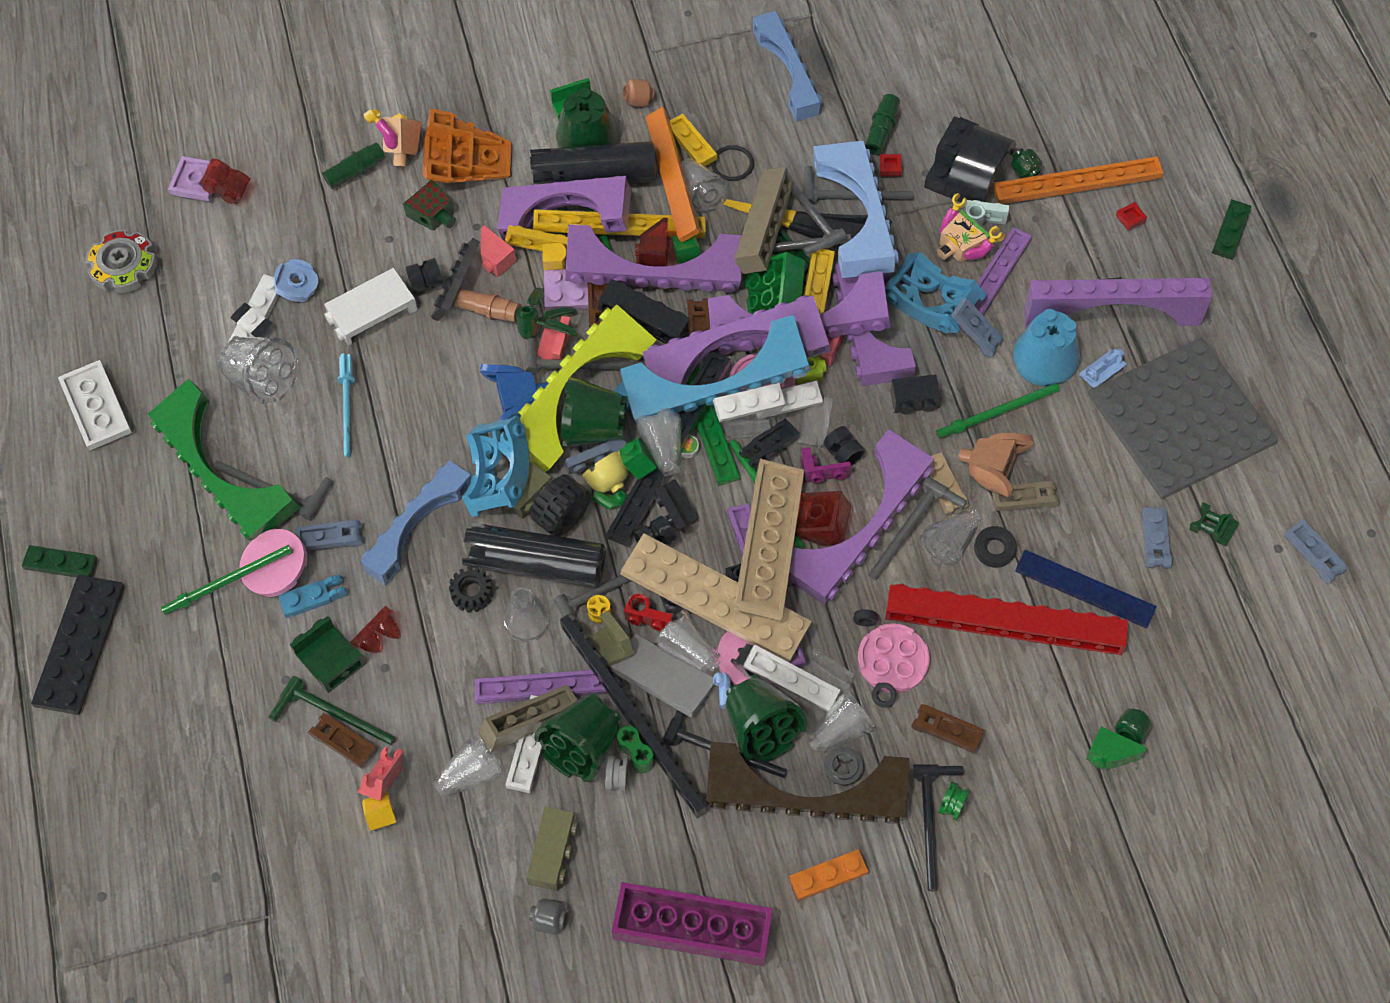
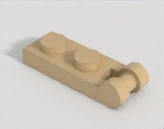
M942 452L932 455L931 457L934 458L933 468L935 470L931 478L967 500ZM945 498L938 499L945 514L952 513L954 509L959 508V506Z

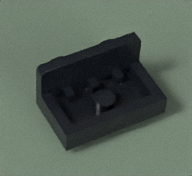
M676 479L655 490L657 494L654 498L660 508L665 506L669 513L665 517L672 528L676 526L680 530L697 519V515Z

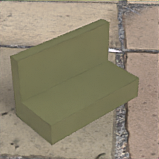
M606 611L600 614L604 628L588 636V638L591 639L596 647V651L606 660L610 667L633 655L634 652L628 635L610 612Z

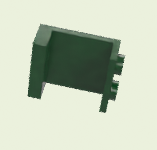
M329 616L317 620L311 629L304 634L296 636L290 644L296 657L327 693L331 692L366 664L360 651L357 648L354 649L334 627Z

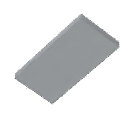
M635 634L630 640L634 654L610 666V671L687 716L692 717L715 686L713 677Z

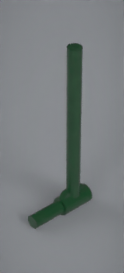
M296 676L291 677L280 694L279 701L268 716L270 720L277 722L288 703L297 701L299 698L389 745H392L395 741V736L305 691L304 682Z

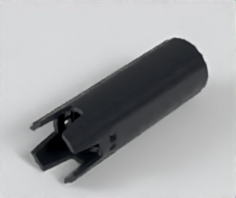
M652 141L530 150L531 170H533L534 184L626 176L628 183L655 182L657 180L656 151Z
M472 522V528L466 529L463 542L474 546H471L468 558H462L463 566L595 588L601 582L606 558L603 543Z

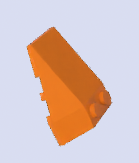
M430 108L423 148L422 174L425 179L453 183L510 177L511 141L488 130L484 132L474 127L475 124L470 121L466 123L456 118L457 115L451 112Z

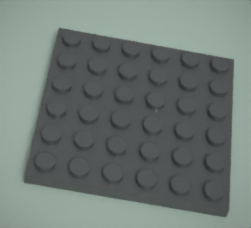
M1203 337L1102 383L1088 392L1093 403L1161 500L1270 448L1278 442L1274 433Z

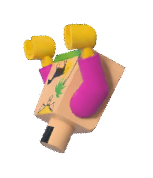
M377 109L364 113L366 121L368 123L375 121V126L382 133L384 152L394 153L393 166L406 167V154H417L421 121L409 120L401 113L394 115L392 118L382 117L381 119V113Z
M957 193L952 198L954 206L949 208L940 227L939 234L941 237L939 243L941 247L937 249V254L942 260H946L952 255L958 262H963L967 259H981L995 246L994 242L1003 241L1005 235L1001 232L995 237V234L1000 230L999 227H992L988 233L963 210L959 212V208L966 206L967 199L964 198L960 204H957V200L960 197V194Z

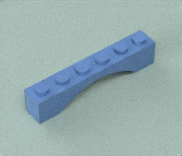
M776 11L753 17V32L759 45L777 55L790 72L793 85L789 93V108L795 121L819 115V109L822 105L821 97L815 93L813 80L808 78L806 66L799 60L798 49L793 47L791 35L786 33L783 19L779 18Z
M450 460L445 466H441L432 481L427 482L423 486L418 497L408 503L403 514L394 519L388 531L379 536L374 547L364 553L361 560L364 571L386 586L401 569L403 546L414 527L434 510L447 504L459 502L470 485L471 474Z

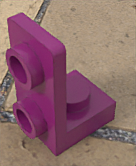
M801 448L800 460L804 470L805 483H820L828 479L841 480L850 476L851 462L818 466L816 455H812L811 448Z

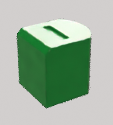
M677 235L671 237L672 251L677 264L685 263L700 255V246L695 236L683 243L678 239Z

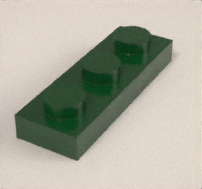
M1231 199L1212 254L1233 259L1251 210V205Z
M29 545L21 566L24 570L69 577H77V575L92 577L98 558L96 555Z

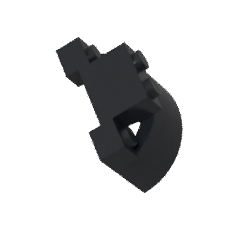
M954 116L937 145L935 161L925 178L924 188L951 199L955 194L959 193L958 202H962L964 198L971 201L986 202L1003 159L1008 151L1011 156L1015 152V140L980 127L979 124L970 120Z

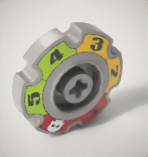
M126 230L107 233L102 236L103 240L100 243H93L87 252L85 259L89 269L87 273L92 282L104 291L114 288L116 293H126L141 287L140 282L142 280H149L152 277L157 266L155 250L151 242L139 232H134L131 235H128Z

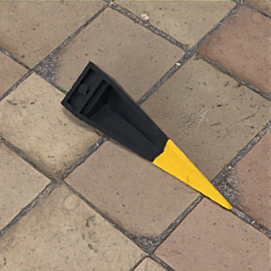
M723 199L722 201L723 205L748 214L752 206L749 203ZM785 209L781 222L782 226L816 238H822L825 235L807 212ZM819 213L833 230L843 229L845 234H851L852 239L861 231L868 218V215ZM889 220L890 229H891L892 221Z

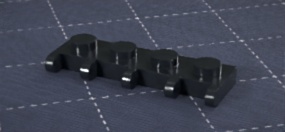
M475 238L461 245L458 251L460 257L454 261L450 268L452 274L450 277H447L442 285L444 292L437 297L434 303L436 309L431 315L432 319L439 321L449 312L480 244V241Z

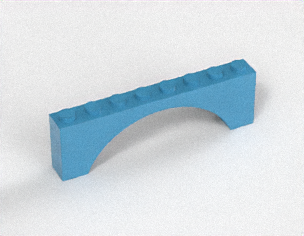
M794 315L772 321L768 337L752 362L737 374L716 383L707 385L673 383L651 372L642 362L620 369L634 420L638 425L641 424L643 426L655 422V419L661 417L663 419L676 416L677 412L683 410L691 412L703 404L713 405L714 398L760 388L770 383L781 384L786 378H800L805 376L806 372L811 371Z

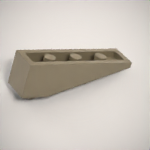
M568 684L484 718L479 734L489 751H496L537 730L543 722L576 702L577 699Z

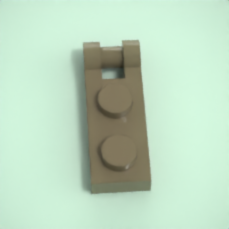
M1054 481L1011 485L1013 492L1009 497L992 491L995 511L1043 506L1052 508L1060 504L1058 496L1055 495L1056 484ZM1040 492L1046 493V496H1041Z

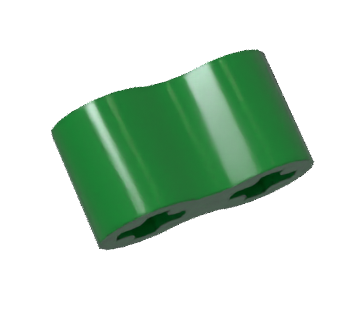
M622 727L617 734L620 751L631 758L632 766L636 772H649L654 765L651 748L640 741L638 730L635 727ZM625 738H628L629 740H632V739H633V741H632V742H629L628 740H624V739H625ZM639 757H642L643 759H646V758H647V760H646V761H643L642 759H639V760H638V758H639Z

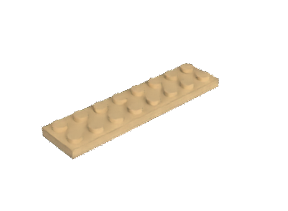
M760 459L758 463L734 610L781 621L801 496L803 469Z
M646 534L642 535L620 575L789 663L812 622L784 607L781 621L734 610L738 582Z

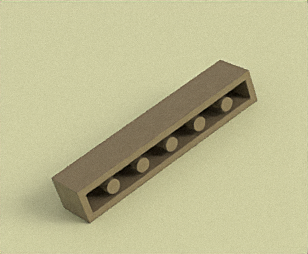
M786 166L763 170L758 182V188L734 256L735 263L740 267L743 274L765 271L768 268L794 183Z

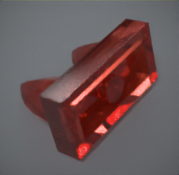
M385 605L350 643L355 648L360 647L370 653H380L381 643L374 630L386 637L400 639L398 624L390 615L392 611Z

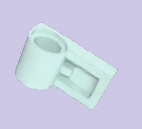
M967 200L964 212L981 227L983 222L1006 225L1009 205Z

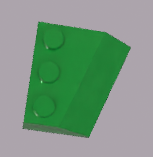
M785 252L771 256L767 270L746 273L744 288L748 289L749 296L746 300L748 312L753 315L756 311H767L773 309L777 304H789L801 297L805 260Z

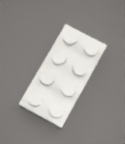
M100 360L58 377L89 451L132 433Z

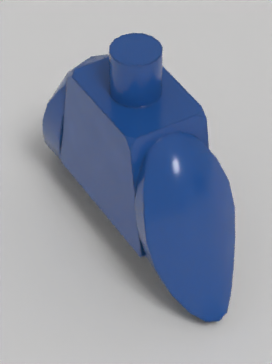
M481 364L480 373L484 377L496 382L503 415L498 421L510 419L514 416H519L520 418L521 415L518 412L526 403L532 404L535 400L532 397L533 394L540 387L545 388L548 385V382L535 384L533 374L526 372L520 367ZM504 428L500 429V434L505 431Z

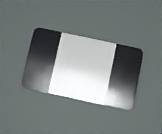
M247 303L242 304L230 317L256 338H259L272 324ZM254 313L257 317L256 322L252 325L245 324L243 320L245 314Z

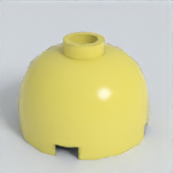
M618 450L617 453L615 451L598 461L593 468L594 471L591 472L588 469L582 475L586 483L593 490L602 493L611 490L615 493L625 486L622 482L627 478L629 470L623 464L620 451Z

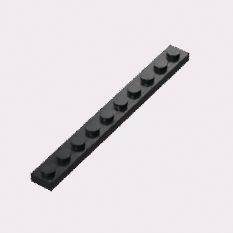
M710 351L691 385H707L721 381L731 365V359ZM706 404L698 406L696 410L691 412H685V410L677 412L676 416L671 419L653 451L657 468L641 479L636 480L606 533L607 539L626 547L629 545L634 536L633 531L638 529L655 499L654 496L657 494L655 490L663 485L706 409Z
M568 614L561 618V629L628 723L638 730L639 738L643 744L651 748L653 758L695 817L698 819L704 815L706 810L705 804H707L705 798L699 791L695 793L690 786L693 783L688 774L680 772L676 766L678 761L671 752L667 753L665 751L662 738L657 732L653 734L650 730V722L643 713L639 714L635 709L637 705L630 694L626 696L622 691L623 685L616 675L612 677L608 671L610 668L608 663L602 656L600 658L595 653L596 647L591 639L584 638L581 633L583 629L576 619L572 621Z

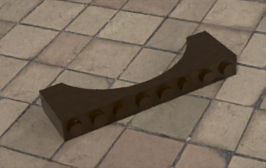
M711 741L706 802L711 804L713 809H726V806H736L737 811L749 812L751 808H761V813L775 814V810H785L786 815L800 816V812H808L810 817L825 818V814L835 815V819L850 820V816L860 817V821L875 822V818L885 819V823L900 824V820L904 821L906 818L909 758L884 756L877 768L865 780L851 789L830 796L804 797L778 790L759 778L745 763L736 743Z

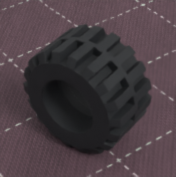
M563 474L552 480L540 492L532 506L530 517L550 535L561 536L573 528L582 518L590 503L591 494L570 475Z

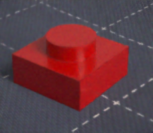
M880 154V176H901V154Z
M1135 202L1116 212V217L1127 230L1145 223L1147 216Z

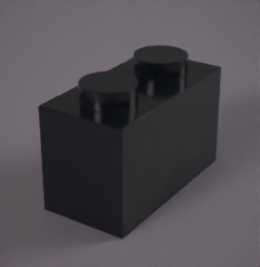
M937 375L892 379L890 392L894 413L909 414L913 411L923 410L930 412L939 409L941 396Z

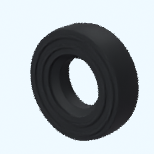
M999 526L983 529L977 535L974 543V551L978 560L992 568H1000L1009 564L1017 550L1013 534ZM990 540H999L1004 545V551L1000 554H992L988 551L986 544Z

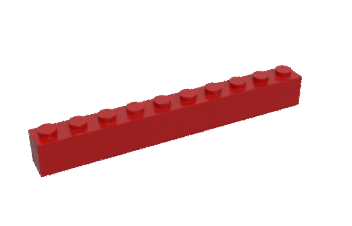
M890 584L885 620L1121 656L1127 642L1128 620L1121 619L1118 616L1104 617L1098 616L1093 612L1077 613L1071 609L1057 610L1051 609L1046 605L1031 606L1020 601L1013 603L1004 602L999 598L984 599L973 594L964 596L955 594L952 591H932L926 587L911 588L905 584Z

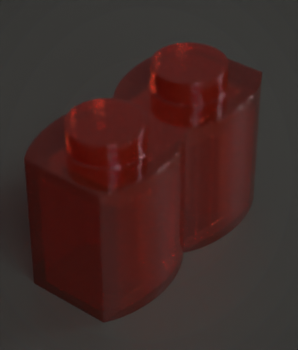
M212 158L200 179L199 185L208 193L218 194L229 204H238L251 178L243 172L231 168L226 163Z

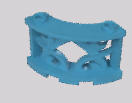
M922 252L907 254L903 259V264L885 286L887 302L895 305L903 313L928 327L940 330L943 333H958L960 330L959 324L950 316L953 313L952 308L955 309L960 300L965 298L975 305L977 301H983L986 293L974 279H963L953 275L950 278L941 274L942 269L934 265ZM909 268L912 269L911 277L906 275ZM900 280H902V281L906 282L907 284H909V285H906V284H902V285H901V290L905 291L906 294H903V293L896 287V285L899 283ZM939 289L942 291V300L945 304L935 307L923 306L918 290L930 292Z
M519 416L486 425H477L465 436L471 450L472 463L476 464V473L472 476L470 485L462 496L471 517L479 516L483 510L508 505L509 508H513L523 495L529 473V451L525 427L521 423ZM503 428H504L505 433L502 432V434H501V436H500V429H503ZM492 431L493 438L489 437L488 432ZM503 453L510 461V468L500 481L495 476V466L499 463Z

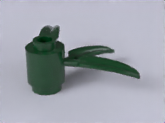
M536 288L527 300L530 306H523L516 312L518 333L524 339L537 337L540 331L539 325L577 336L576 330L559 321L551 320L556 317L577 313V310L574 308H556L545 311L544 316L538 317V311L534 306L539 304L544 288Z

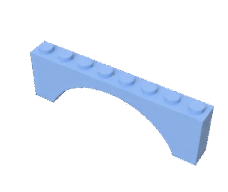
M864 141L813 146V163L816 175L838 182L850 189L862 201L868 214L867 221L861 231L853 239L839 247L838 264L842 278L857 277L860 274L879 271L891 273L894 272L895 263H898L897 249L893 250L894 238L892 234L889 235V220H885V206L881 205V191H877L878 180L877 177H873L874 166L873 163H869L870 151L865 148Z

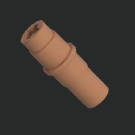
M459 288L454 299L455 307L487 316L490 320L499 319L515 323L517 322L516 312L522 307L520 303L501 298L498 294L490 295Z

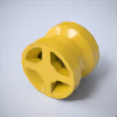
M595 595L588 600L587 610L589 619L596 624H602L600 614L609 611L611 614L610 602L605 596Z

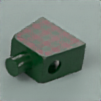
M433 180L427 182L403 203L406 216L430 230L437 229L441 224L451 228L456 222V218L452 216L454 208L451 199Z

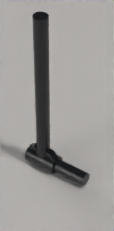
M677 710L674 718H671L662 739L663 742L674 746L682 740L710 751L711 741L686 732L683 723L686 714ZM739 751L747 765L781 778L785 777L787 769L761 759H751L749 761Z
M913 764V777L917 781L922 782L927 888L931 892L938 891L932 782L939 778V776H963V766Z

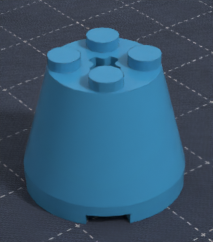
M1046 309L1043 313L1037 315L1017 338L1012 356L1017 372L1025 380L1032 384L1046 387V384H1063L1073 377L1080 362V349L1076 323L1070 317L1053 309Z

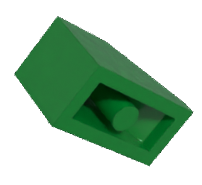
M638 437L619 450L623 464L638 480L657 468L651 444L647 437Z
M1101 726L1086 760L1090 761L1097 768L1110 770L1141 760L1147 747Z

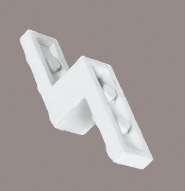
M814 381L781 389L779 383L714 398L713 403L719 422L752 414H756L758 419L820 405L823 403L818 383Z

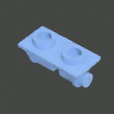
M1120 348L1111 349L1080 372L1079 375L1092 388L1102 384L1127 365L1122 360L1124 352Z

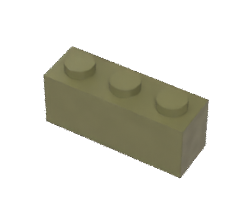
M545 806L526 877L528 885L558 891L559 884H564L567 869L563 868L565 860H570L573 845H569L571 836H576L578 830V821H575L574 812Z

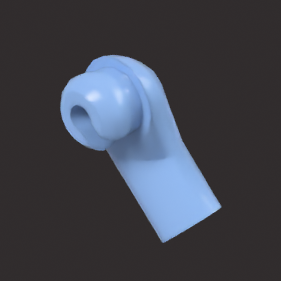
M724 672L722 674L716 673L713 677V683L719 686V707L726 709L725 704L728 697L726 691L731 687L730 677Z

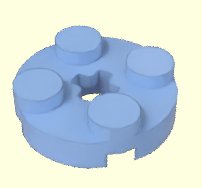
M291 259L283 265L281 263L274 273L273 283L275 292L291 301L306 302L317 289V273L315 274L313 267L303 260ZM298 277L301 283L295 284L290 279Z

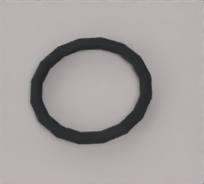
M727 145L716 151L718 156L726 150H739L749 158L750 165L748 170L742 175L734 177L720 173L715 166V161L712 162V170L721 179L738 181L751 173L754 167V159L745 148L737 145Z

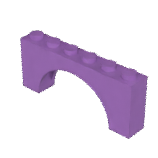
M615 176L503 188L497 230L505 242L509 225L529 229L534 222V210H552L561 206L580 205L589 207L601 215V222L606 233L627 231L631 187L626 176Z
M835 264V271L831 274L832 284L837 286L838 290L836 292L837 304L851 292L859 276L842 278L839 264ZM883 273L885 286L891 278V273ZM869 331L857 335H845L846 340L851 342L850 356L852 360L855 359L856 361L854 366L855 376L857 379L860 378L862 386L892 382V379L914 377L916 365L911 348H896L886 345L876 339Z

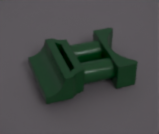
M1202 502L1200 509L1203 516L1200 520L1192 522L1189 530L1198 533L1199 530L1211 534L1216 542L1227 546L1239 522L1231 514H1222L1221 516L1210 511L1211 505ZM1205 519L1217 523V525L1214 526L1212 524H1209L1205 522Z

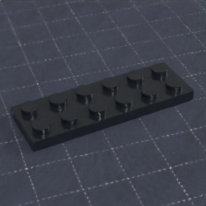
M77 575L31 701L33 707L80 715L124 589L122 582Z

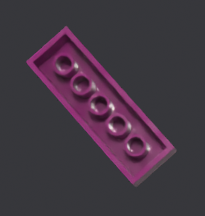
M621 882L611 933L613 940L764 966L773 908Z

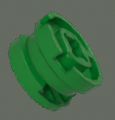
M951 781L938 813L942 815L952 814L954 816L953 820L957 821L970 789L962 790V788L958 787L957 783Z

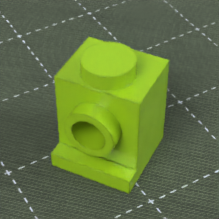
M806 355L811 371L806 372L807 374L803 377L795 378L796 386L814 381L821 382L823 380V372H826L825 360L820 359L819 355L811 358Z

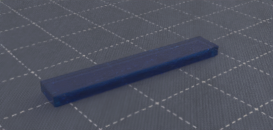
M1024 550L1015 572L1146 629L1157 607L1028 550Z

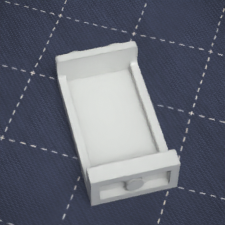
M394 268L324 304L327 311L324 314L326 320L330 325H335V333L339 340H345L348 346L352 344L351 337L404 309H407L410 314L417 311L415 298Z

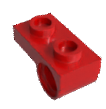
M634 594L626 603L624 615L625 620H628L629 623L637 626L642 624L649 625L657 631H671L673 625L672 614L650 609L649 599L644 594ZM638 604L645 606L641 611L633 609Z

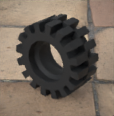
M467 567L468 571L466 572L462 568L459 570V575L455 573L453 575L454 579H450L449 591L454 605L458 606L461 611L465 608L468 613H471V609L478 612V607L486 608L485 603L489 604L491 602L490 597H493L490 578L484 570L480 572V569L475 567L474 571H472L471 567ZM469 583H476L480 586L478 594L470 597L465 596L462 593V589Z

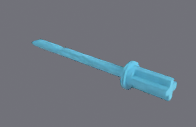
M343 353L339 357L340 376L337 378V382L343 384L344 456L350 458V384L355 382V377L353 376L352 355Z

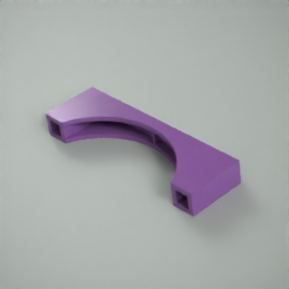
M568 224L565 281L575 284L589 282L595 285H602L604 283L609 284L610 280L613 279L626 285H636L641 288L655 286L661 289L672 287L680 288L681 290L701 289L707 292L712 290H721L726 293L739 292L741 269L736 265L734 256L742 235L720 234L709 249L690 261L673 266L653 267L636 264L617 256L599 241L591 226Z
M882 271L860 274L851 292L835 307L820 314L827 337L837 338L846 334L857 335L866 331H882L885 328H890ZM730 295L708 298L710 329L716 324L725 325L731 323L733 319L738 317L746 318L752 316L751 313L745 311L734 302ZM767 337L741 338L718 347L714 352L726 355L735 351H750L755 348H761Z
M1210 278L1031 280L1023 309L1025 328L1028 327L1037 315L1043 313L1046 309H1053L1069 315L1083 309L1111 304L1148 306L1167 313L1173 317L1179 326L1201 325L1212 299Z
M805 295L797 298L795 302L789 304L780 303L773 309L767 311L759 310L752 316L746 318L738 317L725 325L716 324L710 330L704 332L695 331L689 337L683 339L674 338L668 344L662 346H650L647 351H643L647 368L651 372L670 382L686 385L696 366L710 351H714L726 343L741 338L768 337L771 322L790 315H794L805 354L809 358L830 352L831 349L814 297Z
M888 430L875 446V457L883 473L885 490L881 504L871 521L859 533L840 544L822 549L793 548L788 580L824 605L829 599L831 601L835 599L840 591V585L850 580L857 564L860 566L867 557L866 552L870 547H876L881 539V533L891 528L896 514H901L908 505L907 500L911 496L915 497L922 481L927 477H931L935 470L933 468L934 458L891 430Z

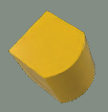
M562 243L542 244L544 270L566 269L567 252L565 246Z
M386 792L381 801L371 797L362 801L364 816L370 831L397 823L388 792Z

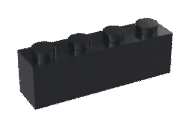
M611 279L599 298L598 310L604 312L607 307L611 310L617 304L655 339L665 344H668L674 338H682L687 329L689 317L684 313L675 311L664 303L647 297L643 292L627 287L623 282Z

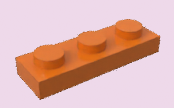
M859 849L790 875L789 881L799 902L868 875V869Z

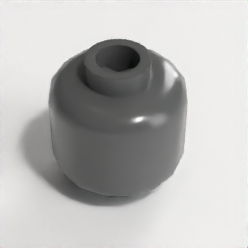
M545 898L539 900L536 906H532L529 914V920L533 921L536 931L554 935L558 934L561 929L564 930L566 928L569 911L565 909V905L561 901Z

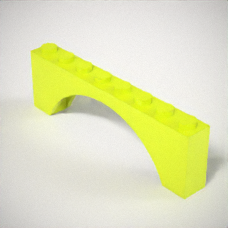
M617 304L611 310L608 307L599 317L602 321L598 325L594 323L586 332L589 335L586 340L580 339L573 347L575 353L572 356L567 355L559 365L562 368L557 373L554 370L546 379L548 385L545 388L540 387L533 394L532 397L535 400L532 404L526 403L518 412L521 415V423L525 427L529 461L544 472L548 471L564 452L557 434L556 411L562 389L571 375L580 367L603 358L616 357L637 361L643 356V351H647L656 341L650 333Z

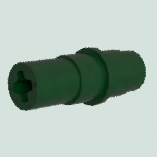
M893 94L883 95L877 111L873 113V122L865 143V148L869 149L872 155H880L882 153L887 137H889L892 128L896 125L900 99Z
M375 142L357 152H351V155L341 160L340 163L322 172V176L330 189H333L349 179H353L360 174H366L367 170L386 159V156L380 145Z

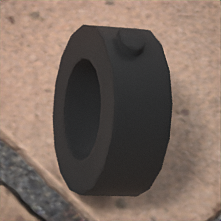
M861 609L855 611L853 620L855 624L860 626H874L879 621L877 612L873 610Z
M879 682L872 691V699L880 707H891L896 699V690L889 683ZM886 688L890 691L891 697L888 701H881L878 698L877 693L879 689Z

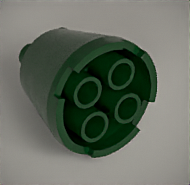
M583 87L566 98L563 102L562 112L556 129L558 148L617 144L618 128L601 95L590 91L589 88Z
M569 378L565 394L568 395L565 398L562 412L561 439L564 440L563 446L573 447L623 439L626 428V417L624 415L625 409H627L628 396H623V394L581 379Z
M758 674L752 675L749 679L738 685L729 687L726 691L728 697L725 705L739 749L749 761L751 759H761L767 762L782 756L795 746L793 741L800 732H805L808 721L803 709Z
M590 694L580 698L543 722L536 730L534 738L536 742H540L544 749L542 756L557 771L568 778L574 775L580 777L583 782H589L601 769L618 731L620 715L602 703L599 696Z

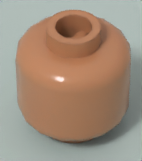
M631 79L627 84H624L623 100L629 106L646 107L650 100H653L654 88L650 86L647 80Z

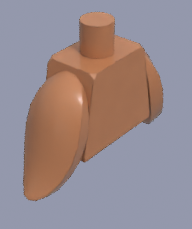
M998 433L987 439L980 438L977 440L973 450L961 448L959 461L969 463V473L978 484L990 491L1009 497L1013 492V488L1007 477L1015 461L1016 454L1027 450L1033 445V436L1019 433Z

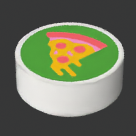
M690 435L680 453L681 457L692 458L698 453L699 443L694 436Z

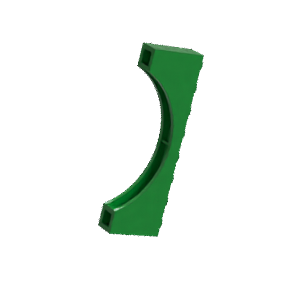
M188 378L148 413L149 417L153 420L150 424L158 433H164L165 437L163 440L171 448L175 447L178 450L175 453L183 463H189L190 467L188 470L196 478L200 477L203 480L201 483L202 487L209 494L214 493L216 497L213 500L221 509L226 508L229 511L227 517L235 525L239 523L242 527L239 530L248 541L251 538L254 540L260 534L276 529L296 512L300 506L279 484L266 488H243L221 480L213 472L207 462L202 445V424L210 400Z

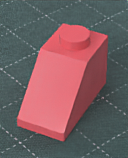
M486 226L481 227L482 266L488 273L492 272L499 277L516 262L515 250Z

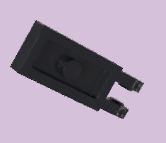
M785 418L752 439V442L744 446L739 454L742 458H745L756 450L758 454L753 456L748 462L749 466L754 468L758 465L760 459H768L799 439L800 432Z

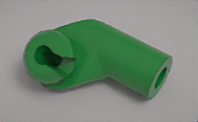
M621 490L609 496L595 491L591 499L606 509H614L623 505L627 495Z

